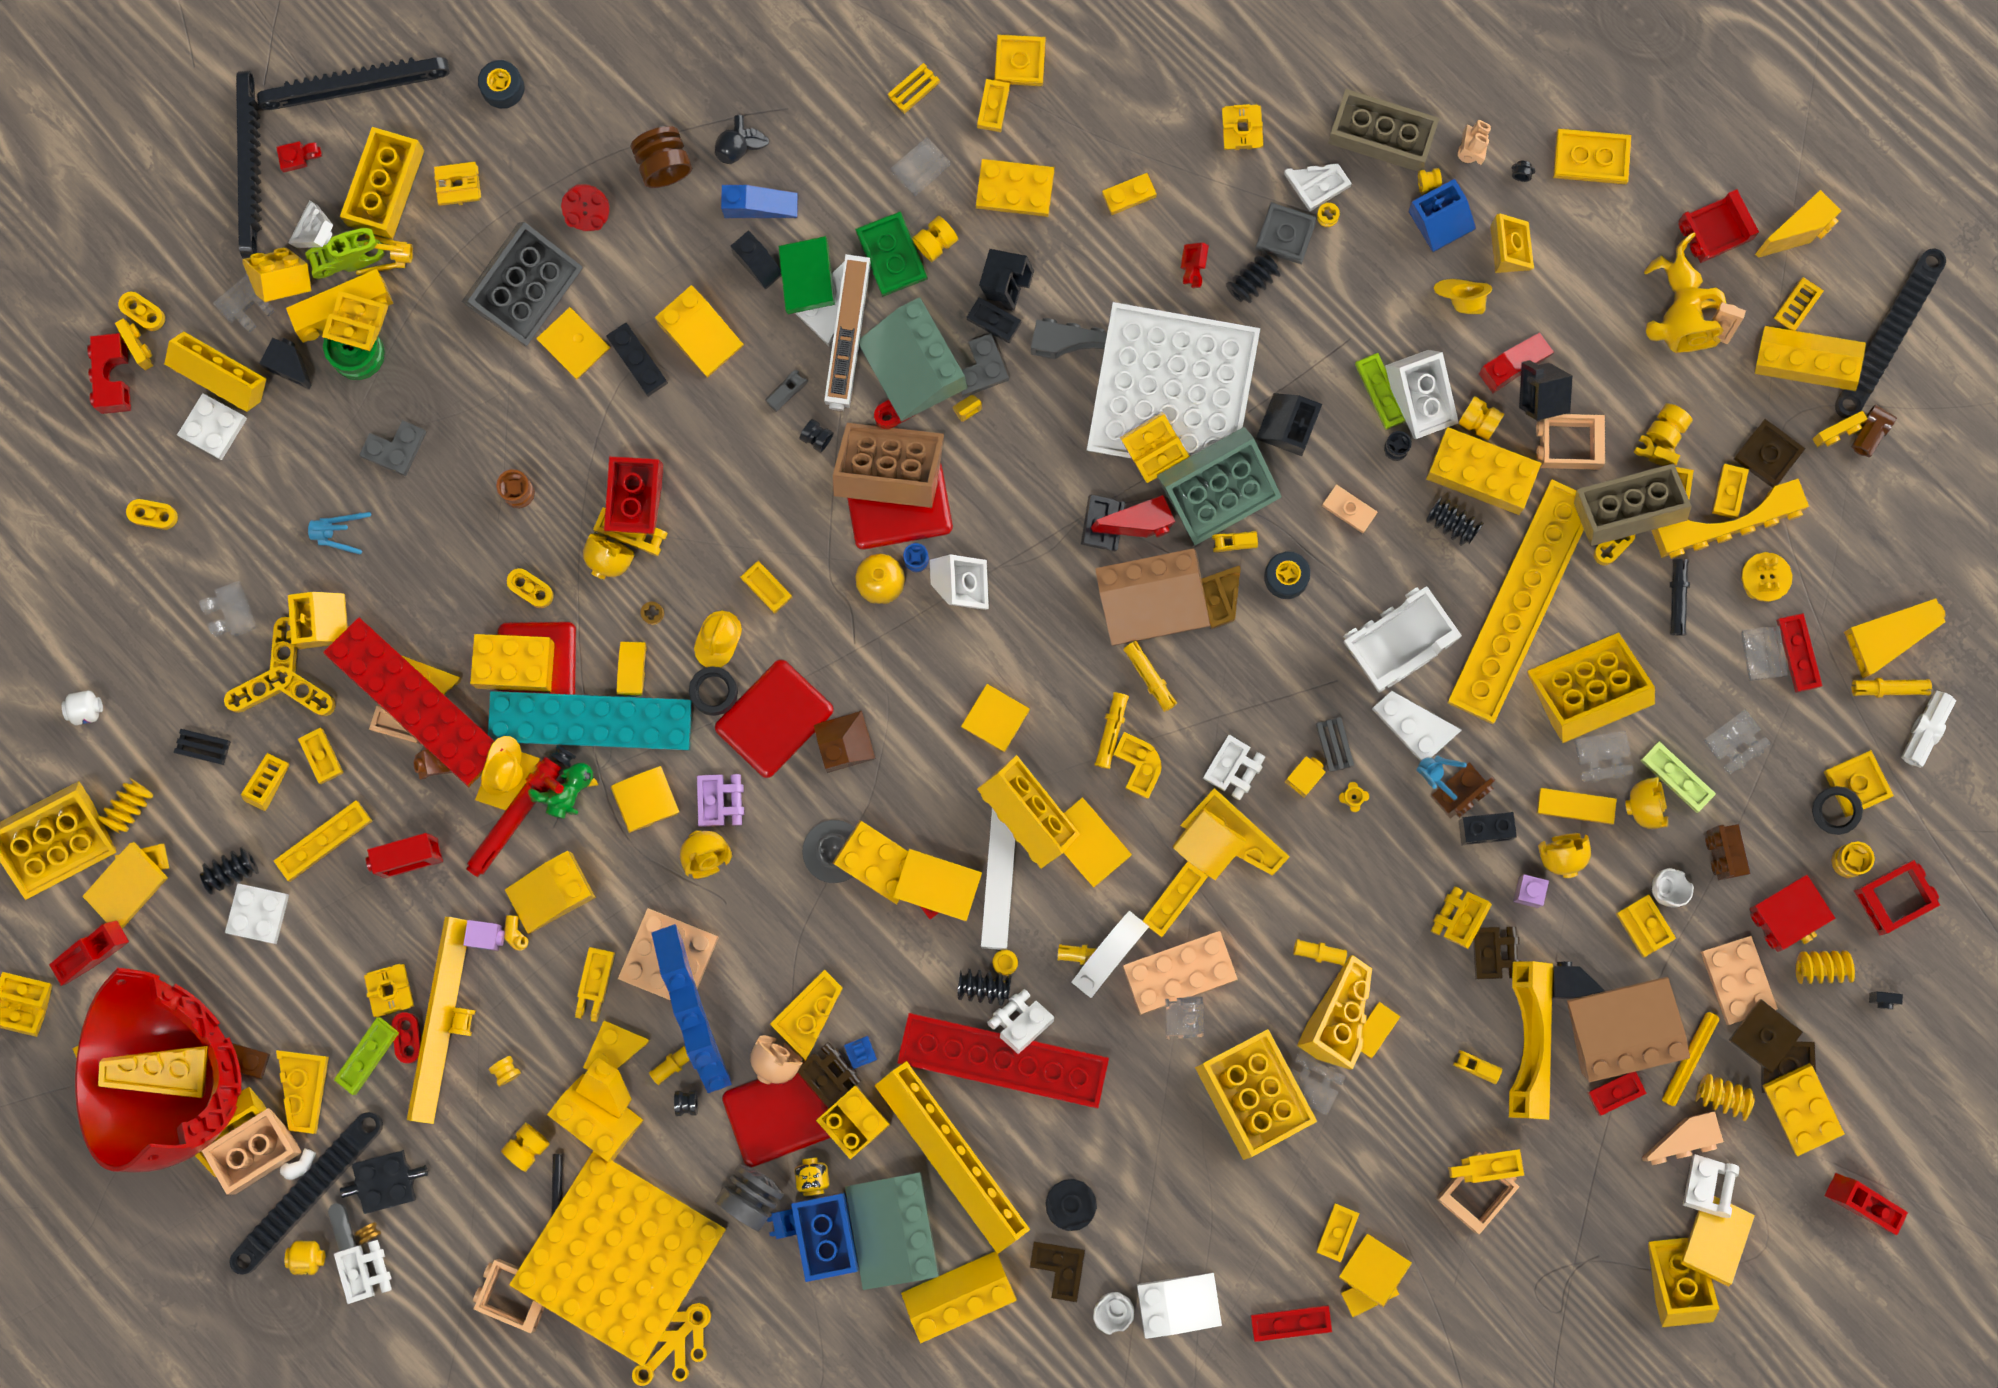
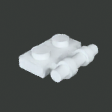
M1228 735L1203 779L1224 792L1229 783L1234 785L1236 788L1231 796L1241 800L1244 793H1248L1251 788L1249 784L1255 774L1260 773L1262 769L1261 764L1265 756L1257 752L1253 759L1248 758L1246 755L1251 747ZM1242 764L1247 767V770L1240 779L1234 775Z
M1025 989L1009 998V1003L1002 1009L998 1008L993 1013V1017L987 1022L992 1029L997 1028L999 1025L1004 1028L1000 1033V1038L1017 1054L1052 1024L1055 1018L1037 1001L1031 1006L1026 1005L1025 1001L1030 997V994ZM1017 1010L1021 1015L1012 1021L1009 1016Z
M378 1240L368 1243L370 1253L365 1255L361 1245L334 1253L348 1304L375 1296L372 1285L378 1283L382 1293L392 1290L389 1281L391 1280L390 1272L386 1271L383 1257H385L384 1250L380 1249ZM370 1261H373L377 1274L373 1277L369 1276L366 1265Z

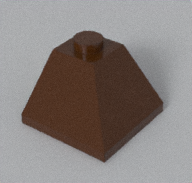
M862 711L814 725L818 746L827 773L876 759Z

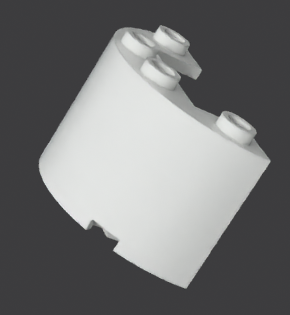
M1427 586L1422 590H1419L1417 587L1405 595L1407 599L1397 609H1394L1393 606L1380 614L1382 619L1376 623L1371 620L1364 624L1359 631L1354 628L1343 636L1345 638L1344 644L1378 692L1385 690L1386 686L1389 688L1435 658L1444 648L1447 649L1462 636Z

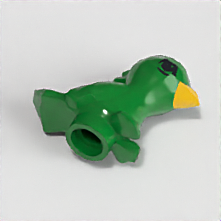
M576 763L570 768L563 770L564 774L560 775L562 779H565V782L562 784L564 786L562 793L557 794L551 789L541 793L530 788L528 795L531 801L547 805L545 813L554 817L565 819L566 813L578 815V811L572 808L577 794L587 787L598 786L597 780L593 777L591 767L585 763Z

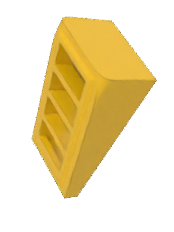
M1802 277L1773 319L1789 330L1796 331L1824 290ZM1801 288L1813 295L1811 299L1799 292ZM1796 296L1807 303L1804 307L1795 301L1794 298ZM1792 304L1802 312L1798 315L1788 306ZM1783 313H1788L1789 315L1794 317L1796 321L1792 323L1791 321L1782 316Z
M267 753L242 791L241 797L243 800L266 811L290 764ZM270 764L279 768V770L275 772L267 767ZM264 773L273 777L272 781L264 778ZM259 783L268 786L267 789L259 787ZM254 792L262 795V797L259 798L253 794Z

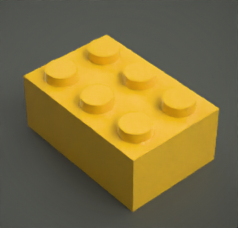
M474 634L470 684L476 689L551 692L555 643L550 637Z

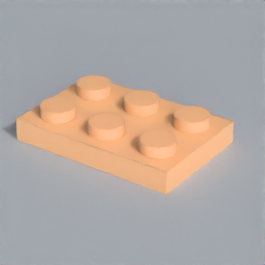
M1752 936L1701 952L1726 1025L1743 1021L1760 999L1773 1009H1778Z

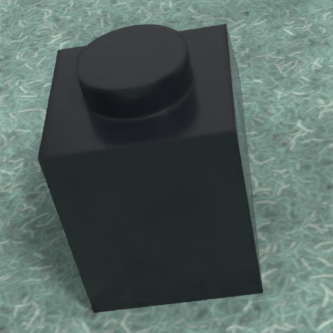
M749 230L730 246L735 258L765 290L782 276L780 267Z
M272 337L259 364L265 370L310 390L312 385L302 356L295 348L296 344L285 338H282L280 341Z
M1569 961L1557 962V966H1553L1552 999H1576L1605 992L1580 966H1572V962Z

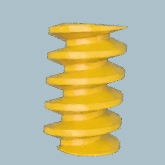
M131 778L132 784H122L126 792H116L120 800H110L114 808H104L108 816L97 817L103 824L121 834L119 830L128 832L129 828L125 822L132 824L135 822L131 814H141L137 806H147L144 797L153 798V794L147 788Z
M1842 950L1840 954L1838 951H1831L1830 953L1827 951H1821L1820 953L1811 951L1809 954L1801 951L1796 961L1797 981L1799 984H1802L1803 978L1806 977L1807 982L1812 984L1814 976H1816L1818 983L1822 984L1824 976H1826L1828 983H1833L1834 976H1837L1838 982L1843 983L1844 977L1847 976L1848 981L1853 983L1855 967L1851 954L1846 950Z
M1706 1074L1701 1079L1695 1098L1696 1102L1700 1097L1703 1098L1704 1107L1712 1101L1713 1110H1716L1719 1105H1723V1114H1726L1731 1108L1732 1117L1736 1118L1739 1112H1742L1743 1121L1748 1119L1755 1101V1095H1753L1751 1088L1743 1090V1087L1739 1084L1733 1087L1731 1081L1723 1083L1720 1077H1716L1713 1080L1712 1074Z

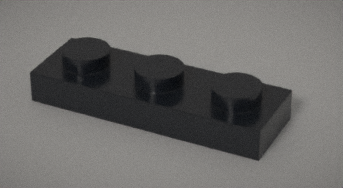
M627 322L606 335L647 397L668 384Z

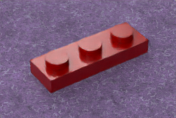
M1804 613L1779 618L1776 621L1795 693L1821 688L1823 685Z
M1329 1305L1250 1315L1254 1342L1332 1332Z

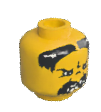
M817 1158L802 1159L803 1165H798L794 1169L796 1189L799 1192H803V1196L824 1194V1189L829 1187L827 1165L823 1162L818 1163Z

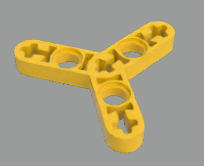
M281 617L274 624L270 670L228 691L224 697V703L229 710L236 713L244 712L283 692L320 716H328L334 712L336 707L335 700L329 694L295 673L298 648L292 645V643L279 642V639L285 640V633L281 631V627H285L286 623L290 626L289 617ZM290 630L287 631L286 639L289 641L291 640ZM282 647H289L291 652L286 660H280L278 657V651ZM281 672L288 675L285 677L284 684L279 681L273 683L272 685L275 688L272 690L271 684L267 681L268 678L271 681H275L280 678L279 673ZM257 683H264L266 687L265 693L261 696H255L253 688ZM300 685H307L309 688V693L304 698H299L296 694V690ZM247 689L248 695L252 698L251 701L250 699L245 697L239 701V706L231 704L235 701V695L240 698L246 696L247 694L244 692V690ZM315 696L322 701L326 700L328 707L326 709L321 708L319 711L320 705L312 701Z

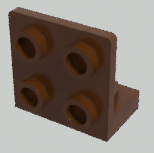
M1469 762L1466 767H1463L1444 783L1457 796L1456 800H1453L1441 788L1437 789L1431 795V798L1450 819L1455 815L1460 818L1474 806L1472 803L1473 799L1479 802L1494 789L1491 784L1495 779L1492 776L1486 781Z
M1739 824L1726 827L1718 825L1707 830L1705 843L1707 849L1712 852L1711 869L1713 874L1717 875L1718 881L1749 875L1750 869Z

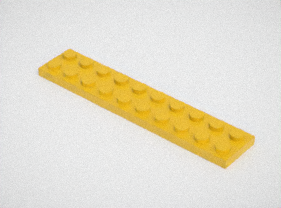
M1553 479L1550 481L1447 701L1448 704L1488 723H1495L1584 531L1574 506L1576 490Z

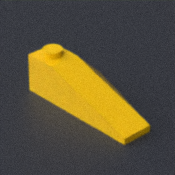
M1349 956L1308 1021L1297 1044L1299 1048L1317 1060L1349 1070L1353 1069L1363 1047L1364 1038H1361L1363 1024L1366 1023L1364 1010L1366 999L1369 998L1371 967L1355 956Z

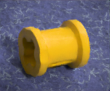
M453 1007L454 1019L452 1028L449 1029L448 1033L472 1036L470 1027L475 1011Z

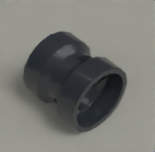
M811 419L802 430L799 439L804 443L812 444L813 448L821 453L830 443L834 433L828 428L823 429L820 427L819 422Z
M1396 431L1390 434L1384 445L1385 455L1392 461L1403 460L1411 448L1412 441L1410 436L1403 431Z

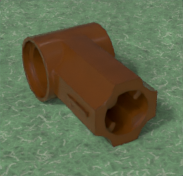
M1874 405L1866 415L1867 420L1863 423L1864 426L1851 446L1854 452L1869 458L1897 419L1896 416L1877 405Z

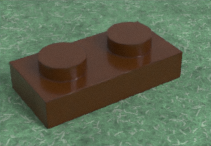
M232 1043L237 1054L240 1072L263 1079L270 1054Z

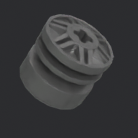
M739 1164L736 1170L744 1176V1179L742 1180L732 1175L730 1179L737 1186V1189L734 1191L728 1187H723L714 1202L737 1220L759 1232L769 1218L761 1207L764 1204L770 1208H775L777 1204L768 1198L769 1195L781 1200L784 1193L778 1189L771 1179L758 1170Z

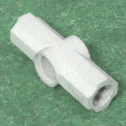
M1934 691L1924 713L1920 714L1912 727V736L1901 756L1906 763L1919 768L1923 767L1933 746L1939 742L1945 732V722L1956 702L1953 696L1945 692Z

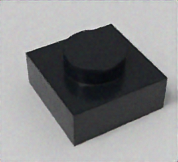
M1869 993V1003L1877 1004L1878 1009L1893 1010L1895 1005L1903 1004V994Z

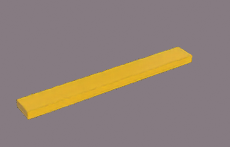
M445 917L407 1115V1120L434 1124L450 1033L448 1032L452 1027L453 1007L456 1006L467 947L464 946L467 920L453 917Z

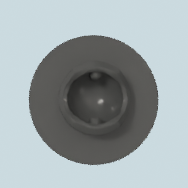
M829 820L816 825L808 833L803 844L802 854L807 869L814 877L827 883H841L853 877L832 862L854 830V826L840 820Z

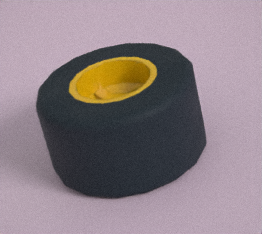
M495 60L486 64L481 69L478 76V87L485 101L491 106L499 109L510 108L521 100L524 94V81L518 69L512 63L504 60Z
M1285 551L1276 554L1270 559L1265 570L1264 581L1267 589L1274 596L1281 599H1292L1305 591L1310 580L1311 570L1308 562L1301 555Z

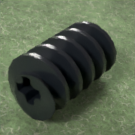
M1265 251L1261 252L1262 256L1257 255L1254 258V262H1249L1247 269L1243 268L1240 270V276L1235 275L1232 278L1233 282L1226 283L1228 291L1239 302L1244 300L1250 304L1252 302L1250 294L1256 297L1259 296L1257 287L1266 290L1264 281L1272 284V274L1278 278L1281 276L1277 264Z
M1440 498L1427 516L1426 522L1430 523L1435 519V529L1444 525V535L1452 531L1451 540H1455L1460 536V546L1467 542L1470 544L1484 523L1481 521L1474 525L1475 516L1466 520V510L1457 514L1459 505L1456 504L1449 508L1451 500L1447 499L1441 503Z
M243 846L240 847L241 855L239 856L234 851L230 852V860L225 855H222L221 864L213 859L212 868H209L206 863L202 864L203 872L200 873V879L210 895L215 894V888L221 891L224 890L225 885L228 887L232 886L234 880L239 883L243 881V876L250 878L253 872L259 874L255 860Z
M969 968L965 975H962L960 971L957 992L958 1000H962L964 995L967 994L968 1001L972 1002L975 995H977L978 1002L982 1003L985 996H987L989 1004H992L995 998H997L999 1005L1002 1006L1006 999L1009 1001L1012 975L1008 974L1004 981L1001 973H998L996 978L993 979L991 971H988L985 978L982 977L981 970L977 971L975 977L972 976L971 969Z

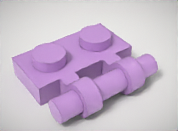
M723 775L697 776L698 826H725V816H732V826L742 825L744 807H742L741 793H744V785L741 784V775H731V784L724 785ZM724 793H731L732 807H724Z

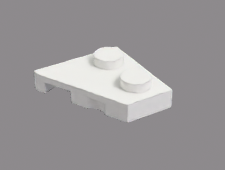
M1330 164L1324 167L1310 166L1307 169L1301 170L1290 168L1284 172V175L1309 212L1350 188L1352 184L1339 164Z

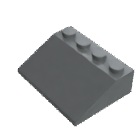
M520 222L514 227L461 302L527 346L583 267L527 223Z

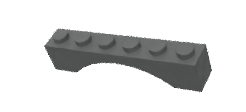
M1043 318L1042 321L1036 320L1031 355L1056 359L1076 350L1104 349L1107 333H1105L1104 329L1092 327L1091 330L1084 329L1075 323L1057 324V321L1049 318Z

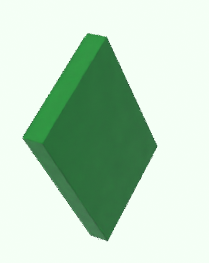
M901 211L855 229L865 256L870 258V268L882 297L928 280Z
M826 236L778 246L787 314L835 305L829 246Z

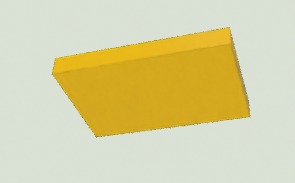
M1557 129L1553 178L1627 185L1631 135Z
M1082 797L1064 812L1080 835L1063 854L1088 883L1095 888L1129 859L1132 854Z
M135 842L128 844L82 897L107 923L117 920L123 929L168 877Z
M909 849L893 898L967 921L982 872Z
M1714 1196L1713 1203L1720 1204V1198ZM1730 1204L1732 1208L1730 1218H1722L1698 1210L1680 1264L1728 1287L1732 1285L1755 1216Z

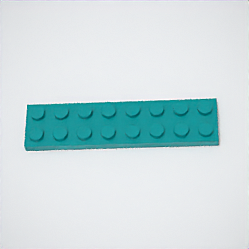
M490 691L488 736L494 741L502 736H511L518 743L690 750L692 701L684 699Z

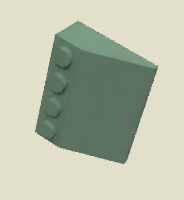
M920 297L897 308L860 338L859 346L901 422L967 389L965 375Z
M1245 427L1157 475L1194 545L1203 542L1212 535L1219 533L1282 497L1254 438Z
M921 1172L845 1186L863 1290L940 1276Z

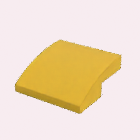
M339 291L333 314L329 313L322 337L370 351L382 327L388 305Z
M1163 412L1120 437L1146 483L1157 478V475L1189 458L1182 442Z
M661 766L611 786L629 833L651 826L655 822L679 813Z
M1203 808L1174 843L1173 849L1200 871L1216 880L1243 848L1246 840L1226 827L1223 820Z
M2 972L0 977V1028L37 1037L49 1003L52 984Z

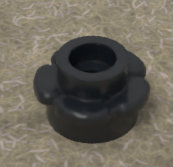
M1518 161L1517 164H1513L1511 167L1513 179L1520 182L1530 181L1532 174L1536 172L1535 168L1528 161Z

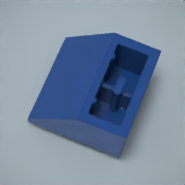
M1455 179L1412 201L1408 211L1432 252L1476 229L1468 200Z

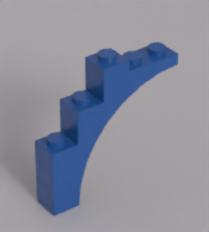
M676 924L651 932L660 974L668 989L673 1013L682 1030L686 1052L694 1069L697 1070L707 1093L732 1085L731 1078L704 1012L684 942Z

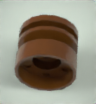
M663 126L654 128L637 136L632 141L630 147L633 155H635L636 163L640 164L639 171L646 187L661 188L679 182L691 173L693 168L687 152L682 150L684 144L676 127Z

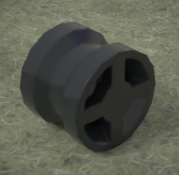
M690 1090L688 1093L675 1091L674 1109L676 1116H682L684 1113H689L691 1116L698 1114L696 1090Z

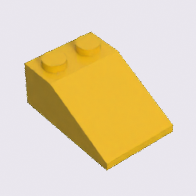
M1820 190L1764 242L1755 255L1759 258L1809 244L1817 237L1821 240L1839 222L1836 217L1842 210Z
M692 285L655 316L659 327L707 378L744 346L712 306Z
M568 850L545 862L505 889L527 934L538 930L596 898L573 853Z
M1689 1238L1648 1242L1655 1301L1662 1327L1714 1322L1720 1310L1712 1279L1680 1264Z

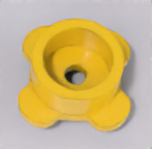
M1350 782L1348 789L1339 795V801L1347 804L1352 812H1358L1361 804L1369 799V793L1358 787L1356 782Z

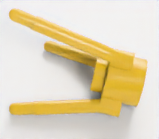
M365 235V238L370 239V236ZM375 236V239L384 243H377L375 249L390 251V258L395 260V263L357 270L356 274H365L375 269L383 271L393 268H405V263L412 262V244Z

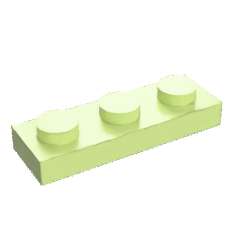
M1660 741L1640 760L1696 813L1700 812L1716 795L1713 790Z

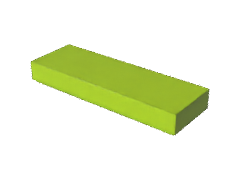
M1379 353L1355 362L1357 371L1384 429L1387 430L1406 422L1390 388L1387 371Z
M377 1017L334 1078V1081L351 1095H357L399 1032L381 1017Z

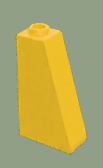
M1937 599L1851 627L1844 632L1862 679L1880 670L1946 622L1944 619L1945 610L1941 604H1938Z

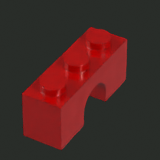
M120 333L90 336V345L87 346V352L91 359V368H89L88 375L93 392H90L92 407L101 414L131 411L130 387L123 381H110V373L114 367L121 364H129L128 346Z

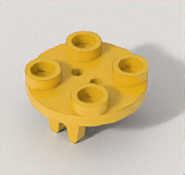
M1763 552L1754 555L1745 562L1741 580L1750 598L1771 602L1780 599L1788 592L1792 585L1793 575L1789 564L1784 558L1775 553Z

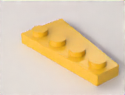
M1215 788L1180 825L1187 829L1204 808L1223 820L1226 827L1245 838L1246 844L1236 856L1272 876L1290 857Z
M208 1046L103 1058L99 1062L98 1086L202 1098L205 1094Z

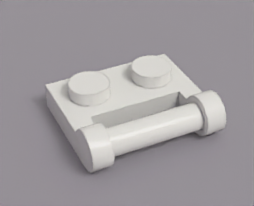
M1695 1154L1691 1159L1683 1205L1722 1218H1730L1732 1208L1730 1207L1735 1177L1739 1175V1166L1730 1163L1725 1164ZM1719 1173L1725 1175L1720 1204L1713 1203V1197Z

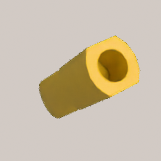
M1257 531L1215 534L1211 536L1215 542V548H1213L1215 553L1258 548ZM1224 539H1231L1232 545L1225 546Z
M1458 1051L1460 1056L1457 1063H1453V1066L1495 1085L1497 1084L1503 1070L1502 1068L1464 1051ZM1469 1059L1476 1061L1473 1069L1466 1067Z

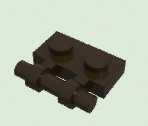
M1500 927L1479 928L1473 939L1475 980L1502 979V968H1509V979H1512L1513 962L1521 961L1518 960L1517 945H1520V939L1517 937L1516 927H1506L1507 937H1500ZM1501 945H1507L1508 960L1501 959Z
M827 1042L821 1047V1050L827 1057L821 1060L814 1053L801 1065L797 1073L829 1109L848 1092L843 1085L846 1080L853 1087L862 1080L856 1075L855 1072L857 1071L852 1066H849L840 1056L842 1053L837 1048L834 1049ZM832 1062L842 1073L838 1078L827 1067Z

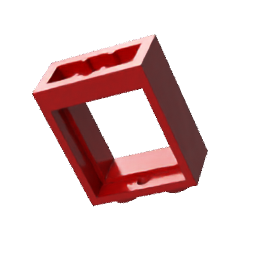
M428 833L367 849L368 857L365 858L368 870L384 879L443 862L438 838Z
M1915 860L1906 862L1854 890L1879 936L1888 934L1940 906L1937 891L1933 886H1929L1925 879V870ZM1908 871L1926 905L1892 922L1873 889Z

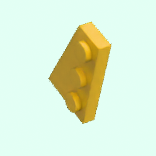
M826 970L809 984L770 1023L805 1061L808 1059L843 990V987Z
M276 1050L281 1071L280 1079L281 1083H283L285 1096L284 1105L288 1130L317 1134L329 1057Z

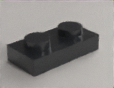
M978 297L966 317L967 321L1007 343L1011 342L1022 323L1017 317Z

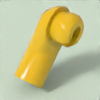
M506 915L504 939L513 949L522 951L528 946V939L517 930L519 917Z

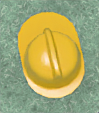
M1446 279L1436 283L1433 289L1439 296L1450 298L1457 312L1483 314L1486 310L1487 295L1491 293L1492 286L1487 283Z
M727 611L713 612L703 622L694 647L695 656L703 666L723 667L732 658L742 632L741 623L734 614Z
M511 736L497 738L489 749L482 771L481 784L483 789L491 795L509 792L515 789L522 780L523 772L520 766L521 748L517 740Z

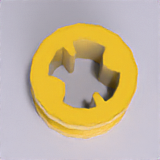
M1333 203L1322 204L1317 213L1318 223L1323 227L1334 226L1340 216L1339 208ZM1325 210H1329L1330 214L1334 213L1331 220H1328L1326 216H1322Z

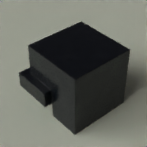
M989 248L979 286L987 300L1001 302L1006 310L1015 311L1021 290L1020 287L1030 288L1035 270L1026 255Z
M1531 360L1521 362L1519 408L1536 421L1570 413L1573 375L1551 363L1538 365Z

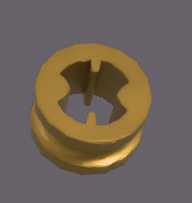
M651 601L642 606L640 614L646 623L654 625L662 621L664 610L661 605ZM654 606L656 611L659 610V615H655L654 620H649L650 616H646V611H650L651 607Z
M376 1222L354 1233L355 1236L360 1237V1245L381 1234L380 1230H376Z

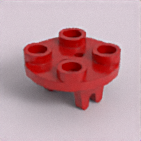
M587 184L575 185L568 189L562 198V214L565 217V223L569 227L582 231L600 230L608 220L610 213L609 201L604 193L594 186Z

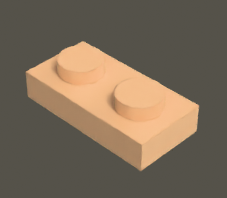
M1721 303L1711 320L1717 321L1724 330L1723 334L1718 336L1721 340L1720 342L1725 344L1730 342L1744 319L1746 310L1737 308L1735 305Z

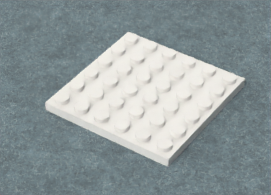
M1113 302L1086 451L1131 458L1120 437L1161 412L1167 417L1189 457L1243 428L1260 328Z

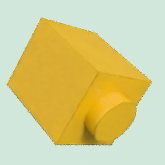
M1306 756L1286 779L1285 783L1305 798L1326 773L1322 769L1324 765L1316 758L1312 757L1309 759Z

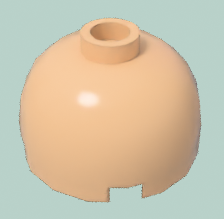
M763 1035L758 1038L750 1054V1062L757 1074V1078L765 1084L788 1082L801 1067L802 1056L784 1042L783 1048L775 1043L777 1038Z

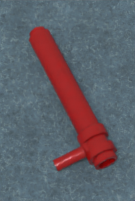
M544 757L542 761H538L535 765L537 767L533 774L529 773L522 789L467 862L466 870L476 877H479L480 874L484 875L536 804V802L531 801L528 795L530 788L541 793L547 792L549 789L557 794L563 792L564 786L556 780L560 775L558 772L561 770V767L547 757Z

